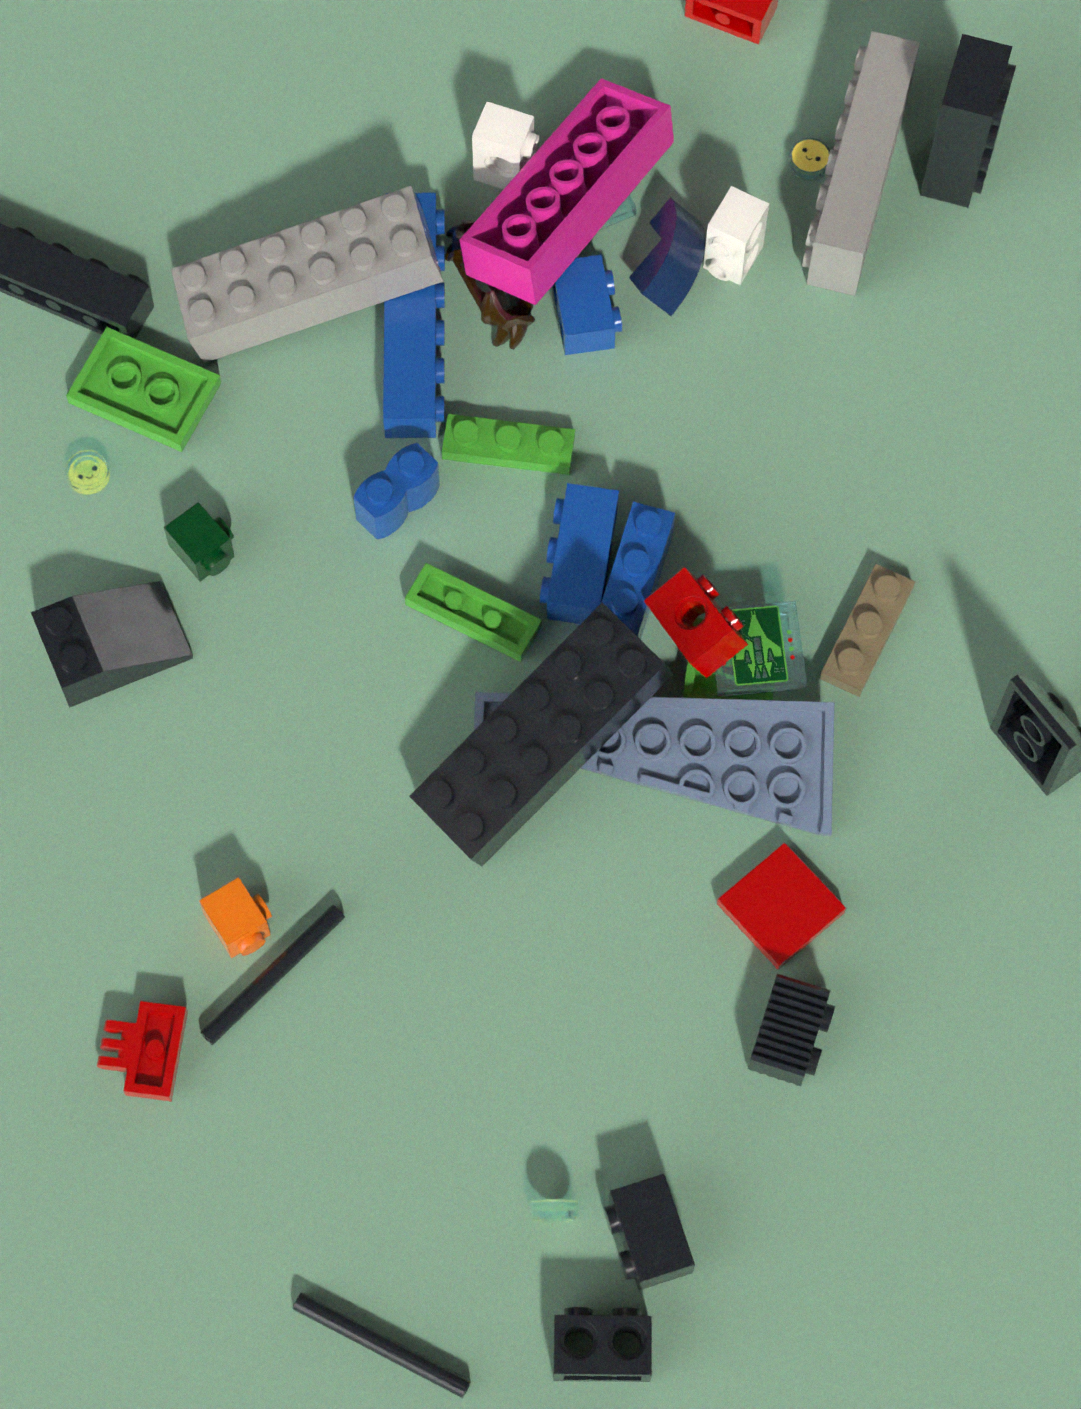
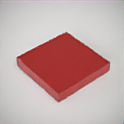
M785 842L717 899V905L777 970L846 911V907Z

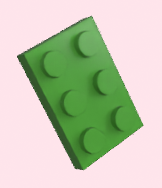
M106 327L66 397L71 405L183 452L220 387L221 378L220 375Z

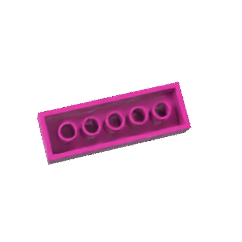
M601 78L460 238L466 275L536 305L674 143L671 106Z

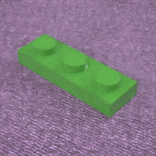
M448 414L442 447V460L570 475L575 429Z
M425 563L405 597L406 606L519 662H522L542 627V619L428 563Z

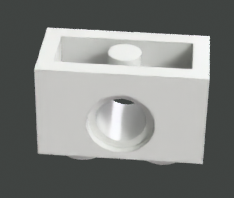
M486 102L472 134L473 176L475 181L500 189H504L536 153L539 135L534 134V116Z

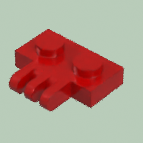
M140 1001L136 1023L106 1020L104 1031L121 1035V1039L102 1038L100 1049L115 1052L118 1055L117 1058L99 1056L97 1067L105 1070L127 1072L123 1090L126 1096L172 1102L188 1015L187 1008Z

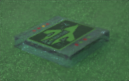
M796 601L730 606L731 610L744 625L739 630V633L748 645L714 672L717 696L806 689L807 679Z

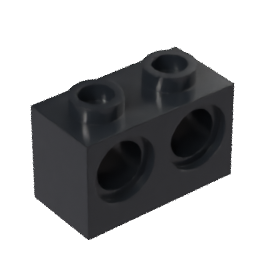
M569 1307L564 1309V1315H554V1381H651L652 1316H641V1309L630 1307L612 1309V1315H593L592 1308ZM574 1332H582L591 1339L592 1347L583 1355H574L566 1349L565 1339ZM625 1332L635 1335L640 1342L638 1352L629 1356L618 1353L613 1346V1340L617 1335Z

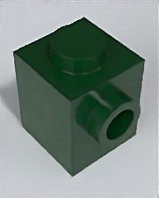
M199 502L163 527L168 545L199 582L209 575L215 576L224 571L230 564L231 559L234 558L231 544L234 535L222 518L217 517L214 520Z

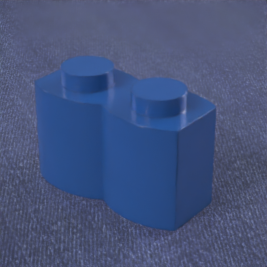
M418 443L410 444L399 450L390 459L386 470L371 475L356 490L354 494L356 520L377 540L397 531L405 522L408 512L422 508L436 495L440 486L438 462Z

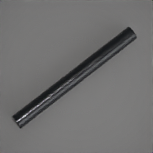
M331 905L200 1031V1034L211 1045H214L345 918L343 913L336 906Z
M302 1292L294 1303V1311L461 1398L465 1396L471 1380Z

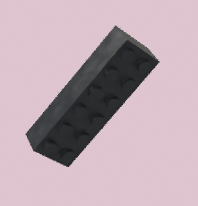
M602 602L409 797L472 861L483 866L674 674Z

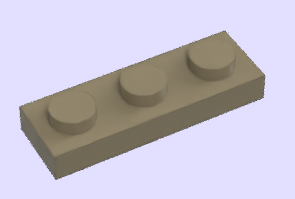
M875 564L821 671L819 679L860 697L914 589L916 581Z

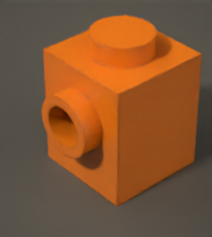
M239 877L199 900L204 916L231 958L240 953L246 956L257 951L265 944V938L271 935L266 920L271 918L272 915L267 905L258 893L251 897Z

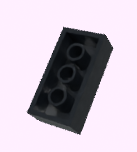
M962 34L941 105L920 196L969 208L973 192L981 194L1016 65L1008 63L1013 46Z

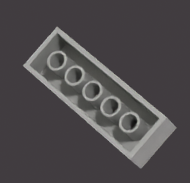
M871 31L868 46H859L854 64V75L852 80L849 81L845 97L843 115H840L836 129L833 150L831 149L825 171L826 177L824 184L821 185L814 221L811 220L806 239V250L802 267L809 268L807 285L853 296L856 295L911 88L920 46L918 41Z
M412 186L171 269L188 341L203 363L443 282L424 211Z

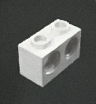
M731 186L708 224L703 268L709 270L717 279L723 281L730 280L741 285L763 248L769 203Z

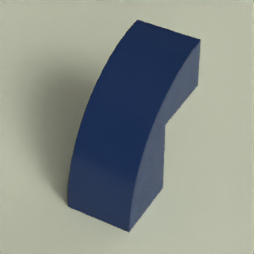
M670 197L649 222L662 239L629 278L642 295L672 316L687 296L698 275L704 257L706 237L700 220Z

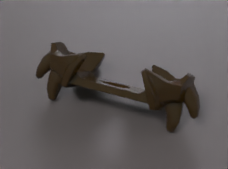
M464 221L447 232L446 236L452 238V243L446 250L445 260L455 264L481 311V321L484 324L497 326V332L492 341L493 346L503 345L510 339L509 348L514 350L523 340L527 328L535 322V318L531 315L533 304L519 298L517 305L512 306L502 290L488 285L491 291L485 293L478 287L474 278L466 275L460 238L475 221Z

